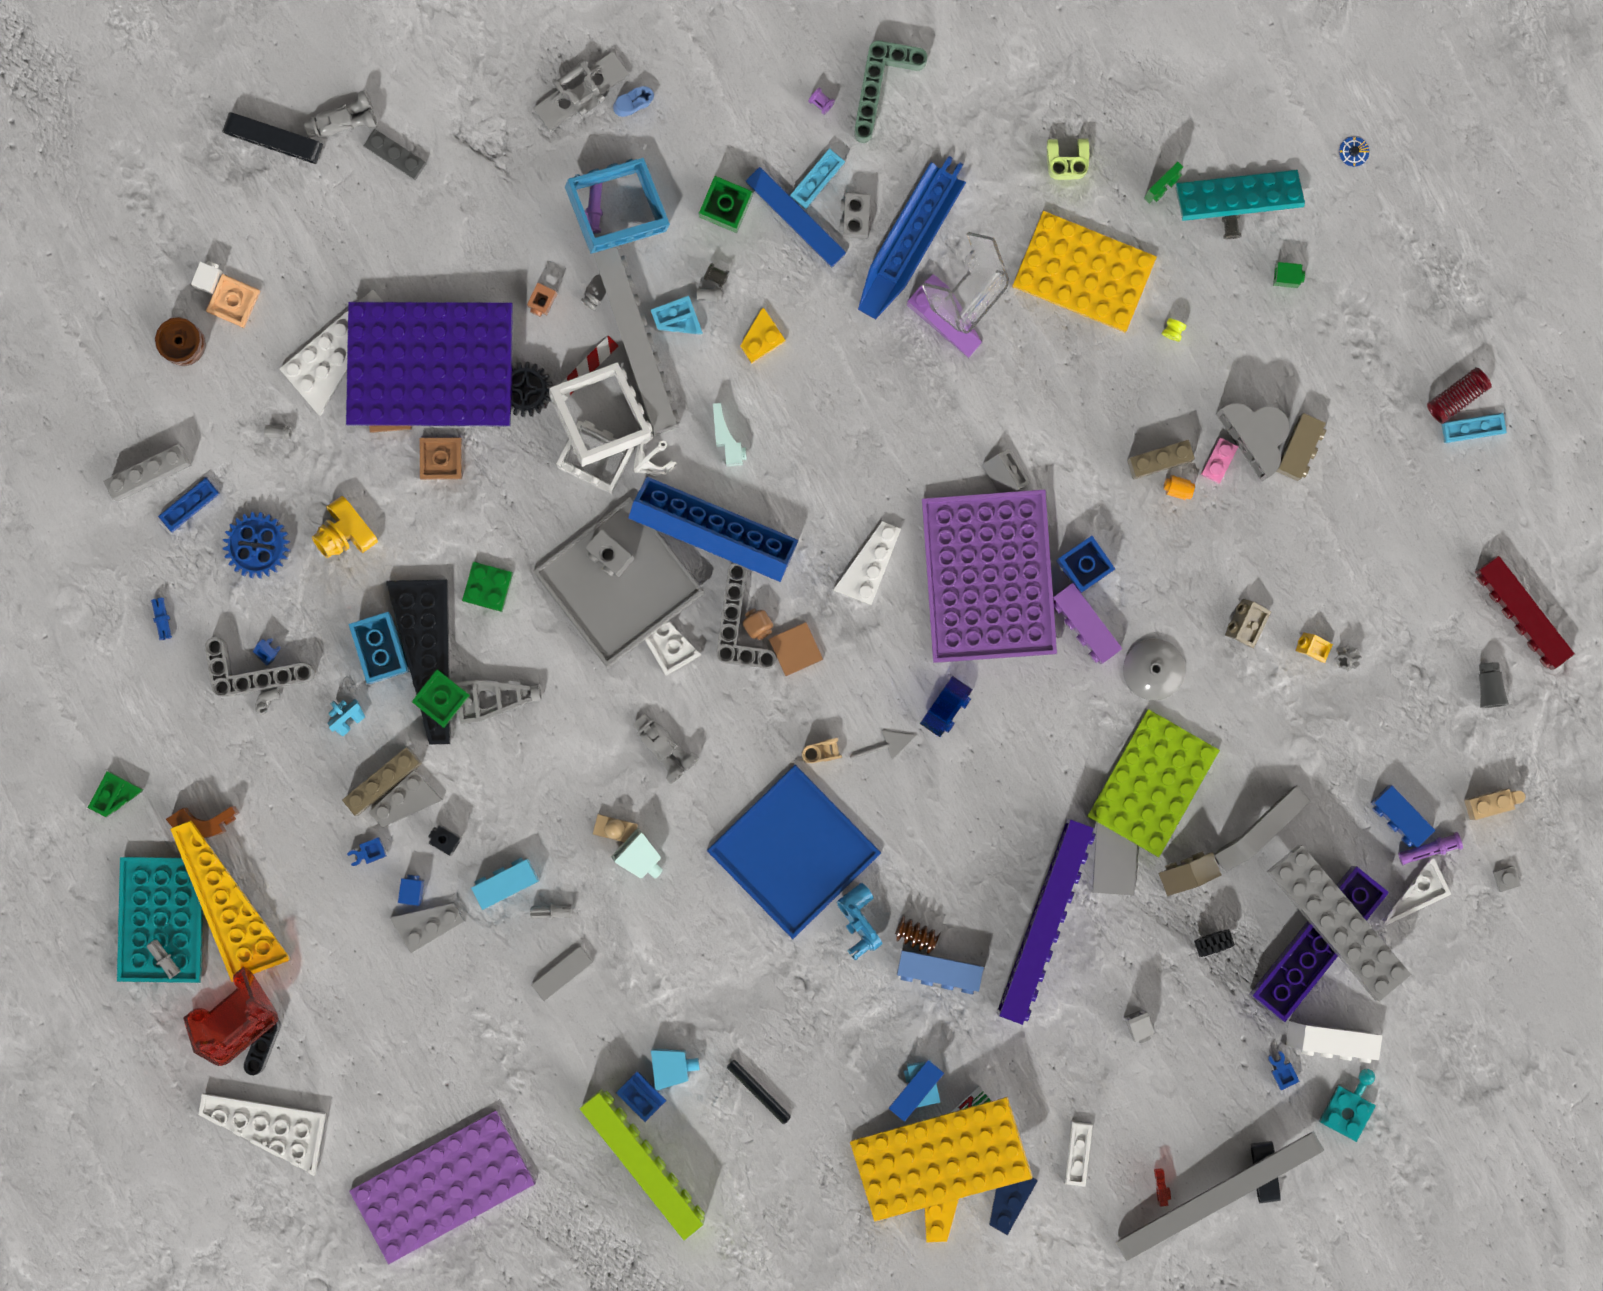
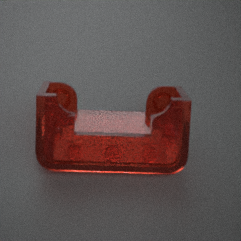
M244 966L233 976L234 985L238 988L210 1012L203 1008H196L183 1017L193 1053L217 1066L230 1063L274 1026L279 1019L275 1007L256 977Z

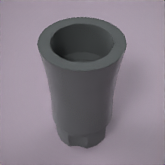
M1499 662L1480 664V708L1509 705Z

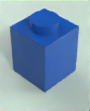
M407 874V878H401L398 903L421 905L424 880H419L420 876Z

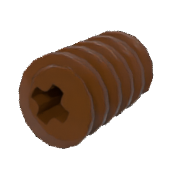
M902 916L895 934L896 941L903 937L904 945L912 941L911 948L919 944V951L921 952L926 947V954L929 955L934 950L941 932L937 936H935V929L927 933L928 926L925 925L920 930L919 922L912 926V919L905 923V916Z

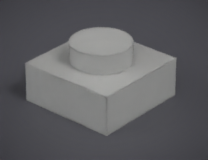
M1514 866L1493 872L1499 892L1521 886Z

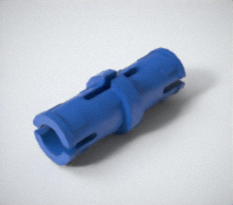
M157 598L158 602L156 599L151 600L155 616L153 621L157 625L159 641L171 639L172 636L168 622L170 617L166 613L164 598Z

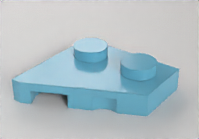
M689 296L651 309L658 330L703 334Z

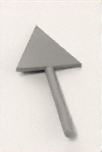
M882 731L886 744L853 754L850 758L854 759L888 747L893 759L916 735Z

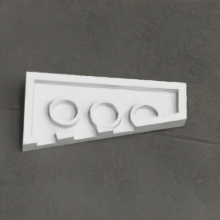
M882 521L833 591L872 605L901 528Z
M669 621L645 639L666 676L701 656Z

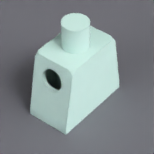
M639 828L611 856L615 863L639 878H643L647 873L653 878H657L663 871L656 864L661 858Z

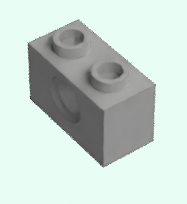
M600 530L585 548L589 552L587 556L595 563L600 561L605 566L602 569L610 576L615 574L620 577L635 559L603 530ZM612 550L614 552L613 557L605 560V552Z

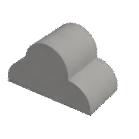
M1234 403L1222 408L1216 416L1263 482L1272 476L1280 466L1281 454L1278 446L1286 440L1290 430L1287 416L1275 407H1263L1253 412L1244 404Z

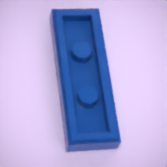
M204 478L158 517L169 531L173 533L220 493L208 478Z
M927 1060L888 1109L905 1122L943 1076L944 1072Z

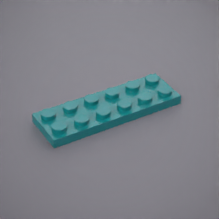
M1298 170L1176 183V193L1182 221L1303 208L1305 206Z

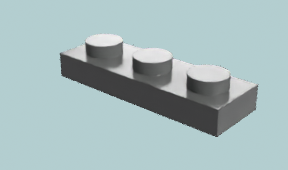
M376 129L373 130L363 145L366 149L414 180L417 179L426 165L425 161Z

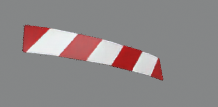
M607 336L562 383L593 372L619 345L610 336ZM573 392L562 395L564 401H566Z

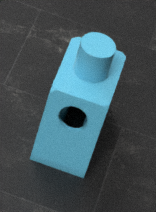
M651 1050L655 1090L687 1082L689 1080L688 1072L700 1070L699 1058L686 1059L685 1050Z

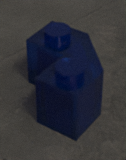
M952 676L920 724L938 737H941L945 731L949 733L955 724L952 720L961 707L965 709L971 701V698L968 696L973 689Z

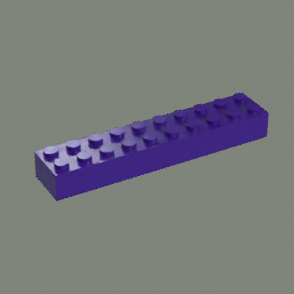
M1071 819L1066 820L997 1010L998 1016L1021 1025H1023L1024 1021L1028 1022L1032 1010L1029 1007L1031 1001H1036L1039 992L1036 987L1038 982H1042L1046 973V970L1043 969L1046 962H1050L1053 951L1050 950L1052 943H1056L1060 935V931L1057 929L1060 923H1064L1067 916V911L1064 910L1067 903L1071 904L1074 896L1072 891L1074 883L1078 884L1082 874L1079 872L1081 864L1085 865L1089 855L1086 852L1088 844L1092 845L1096 833H1093L1094 828Z

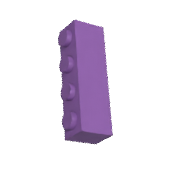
M1073 583L1053 597L1054 609L1058 614L1062 612L1066 618L1064 620L1065 624L1070 630L1074 629L1077 632V640L1083 647L1086 645L1091 652L1088 654L1095 663L1103 664L1122 650V647Z

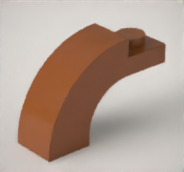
M231 806L214 818L205 821L193 816L188 808H182L166 818V820L172 827L192 821L204 838L226 832L223 824L225 823L227 826L236 820L235 816L239 814L236 806Z

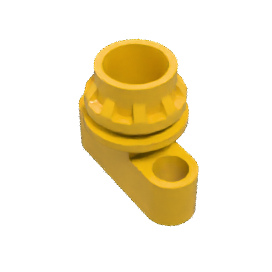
M340 496L326 506L336 523L334 524L332 521L326 520L325 525L322 524L318 527L317 533L312 536L315 546L326 558L332 555H339L343 550L347 551L349 549L348 540H351L361 553H364L378 543L374 533L344 496Z

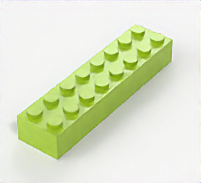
M599 1090L584 1102L579 1109L680 1237L686 1240L704 1225V1211L699 1205L694 1206L691 1202L692 1196L685 1188L682 1190L679 1187L678 1178L673 1172L668 1173L663 1159L660 1156L656 1157L652 1153L653 1147L646 1139L644 1141L641 1139L637 1126L634 1123L629 1124L626 1120L627 1114L621 1107L617 1108L614 1105V1098L609 1091Z

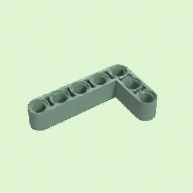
M884 41L872 42L868 51L854 136L858 142L866 143L872 138L885 65L920 71L927 64V53L924 49ZM879 48L883 51V54L875 56L872 51ZM895 52H900L903 54V58L896 60L892 55ZM919 55L923 58V62L915 63L912 58ZM876 68L880 73L877 76H872L869 74V70ZM868 88H873L876 94L868 96L865 91ZM864 108H870L873 113L870 116H865L861 111ZM860 128H867L869 134L862 136L858 133V130Z

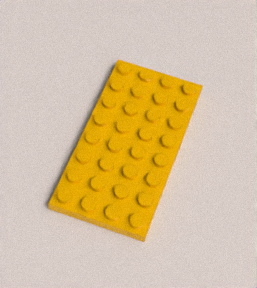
M1008 1097L850 1141L874 1222L1033 1178Z

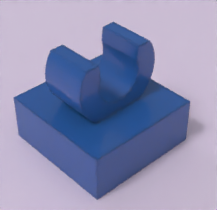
M272 638L267 641L262 639L253 650L266 666L273 662L281 648L280 646L275 649L271 648Z

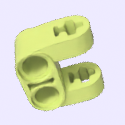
M1047 139V165L1050 177L1056 180L1083 178L1089 167V139H1078L1077 157H1059L1058 139ZM1056 164L1061 165L1063 172H1055L1053 166ZM1080 164L1083 166L1084 171L1076 172L1073 166Z

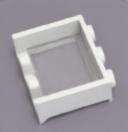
M586 420L584 423L578 421L576 425L587 451L616 440L613 438L614 434L604 429L601 432L595 429L596 425ZM568 440L556 465L559 469L613 495L634 453V448H629L582 467L570 440Z

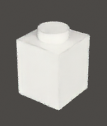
M207 261L206 264L200 262L191 285L213 295L223 272L218 269L219 265L210 261Z

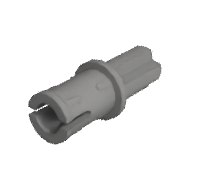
M550 903V906H531L530 916L531 918H551V920L560 917L571 918V904L553 905Z
M153 940L147 945V948L158 962L156 964H160L169 979L181 972L170 958L171 954H167L158 940Z

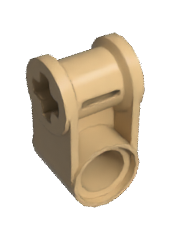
M838 738L806 746L801 753L803 761L813 764L842 758L837 746ZM812 748L816 751L817 756L814 760L806 758L805 753L807 749Z

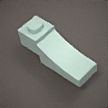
M721 403L713 404L716 446H725L726 466L743 465V460H747L746 447L741 448V442L737 443L733 439L723 417Z

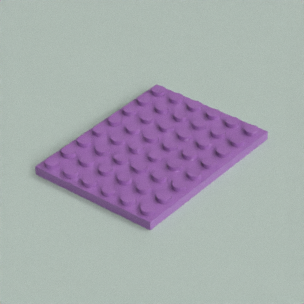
M1045 490L922 499L933 663L1057 654Z

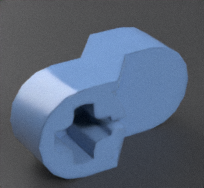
M646 86L635 88L616 99L613 104V111L621 117L632 115L638 110L648 107L654 98V93Z

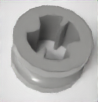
M586 292V297L582 298L581 301L587 307L596 311V306L600 305L601 302Z

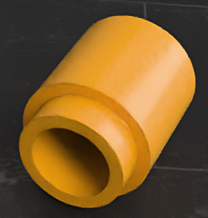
M1171 475L1170 478H1166L1163 490H1166V495L1186 500V498H1192L1195 484L1191 483V480Z

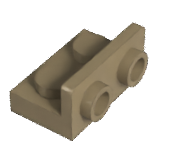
M1242 599L1236 608L1232 621L1228 624L1225 636L1254 649L1271 611L1254 601Z

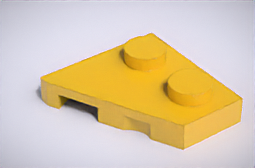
M762 308L740 347L752 364L786 342L766 310Z

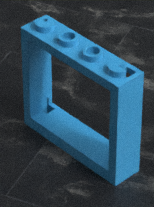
M644 158L638 160L629 159L620 165L614 163L607 166L606 169H593L581 176L580 174H575L574 177L569 178L566 182L565 190L590 254L664 233L670 225ZM637 173L655 221L595 238L576 190Z

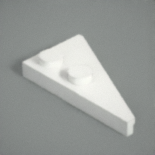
M1434 858L1429 859L1382 920L1384 925L1393 923L1451 895Z

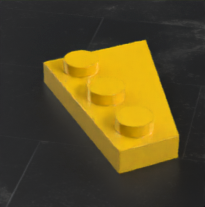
M959 1199L924 1208L926 1243L947 1242Z

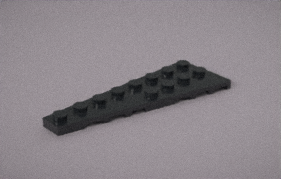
M447 579L386 581L416 695L437 669L450 679ZM421 710L429 745L451 744L450 722L443 728Z

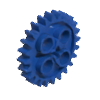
M251 512L250 518L243 514V521L236 518L237 525H229L232 531H225L229 539H223L225 543H228V546L222 549L229 551L224 557L232 559L228 565H236L235 572H239L242 569V576H246L249 572V577L253 579L255 573H257L258 578L262 579L263 573L270 577V570L277 573L276 566H284L281 559L288 560L284 552H290V549L286 548L285 545L291 542L284 539L289 534L288 532H281L285 526H277L278 519H274L271 522V515L268 514L264 519L262 512L259 513L258 517H256L254 512ZM248 528L252 529L253 534L251 538L245 539L244 531ZM271 531L273 534L272 540L265 542L264 534ZM239 541L254 544L258 541L262 545H271L275 548L273 550L261 547L254 548L239 545ZM243 549L249 550V557L247 559H242L240 556ZM263 552L270 554L267 562L261 561V554Z

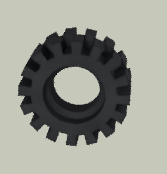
M1229 929L1214 932L1194 940L1199 957L1212 955L1235 945Z

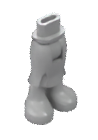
M366 90L358 93L357 101L348 105L344 104L339 108L323 111L315 117H311L310 121L304 122L308 138L316 135L318 138L330 136L347 129L353 130L354 127L359 126L377 127L376 116L372 111V103ZM365 111L362 115L352 117L354 113Z
M645 714L633 724L638 730L637 734L644 745L667 769L666 779L670 784L685 773L670 758L672 754L686 771L699 760L696 754L684 752L662 726L653 719L650 720Z

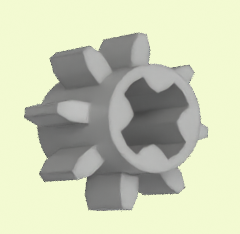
M1348 644L1336 651L1338 656L1334 659L1339 668L1346 669L1349 672L1352 668L1356 669L1360 665L1358 660L1362 656H1360L1358 648L1350 647Z

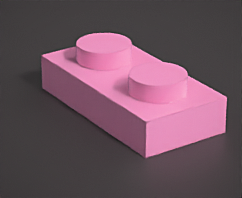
M1219 438L1201 475L1220 484L1238 446Z

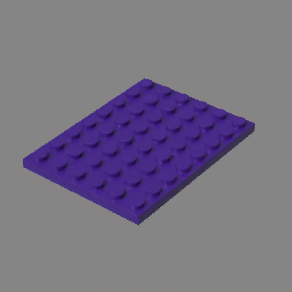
M348 302L346 425L511 427L513 303Z

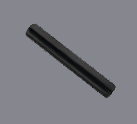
M732 1060L727 1065V1069L782 1124H786L790 1120V1114L736 1060Z

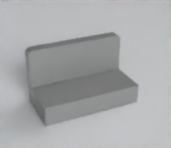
M1010 448L983 464L985 471L999 493L1016 492L1030 484Z

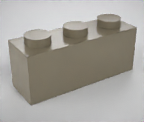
M1305 413L1301 414L1276 472L1296 481L1301 480L1302 477L1305 478L1310 469L1307 466L1310 458L1314 459L1317 454L1318 440L1322 441L1325 436L1326 429L1324 427L1326 423Z
M1189 440L1131 457L1127 462L1132 478L1135 480L1190 463L1195 460Z

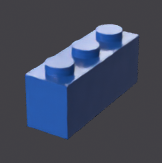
M1388 785L1370 802L1374 806L1372 808L1379 817L1384 816L1389 821L1387 823L1389 828L1394 832L1398 831L1403 836L1401 840L1408 847L1418 848L1436 831L1392 785Z

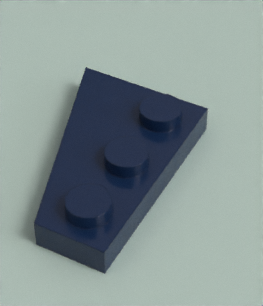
M1032 1178L996 1188L989 1225L1008 1236L1038 1180Z

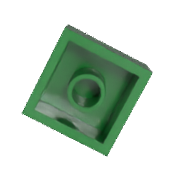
M714 176L699 211V218L738 233L752 200L753 191Z

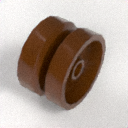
M180 317L170 318L157 329L155 336L156 348L160 355L172 364L189 366L199 361L204 354L206 347L205 336L201 329L188 319Z

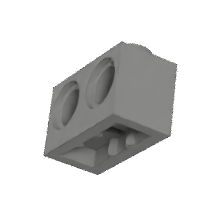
M846 193L845 199H841V211L844 212V219H840L839 232H843V238H868L870 195ZM852 202H858L861 208L859 210H852L849 205ZM851 222H857L860 228L852 231L848 225Z

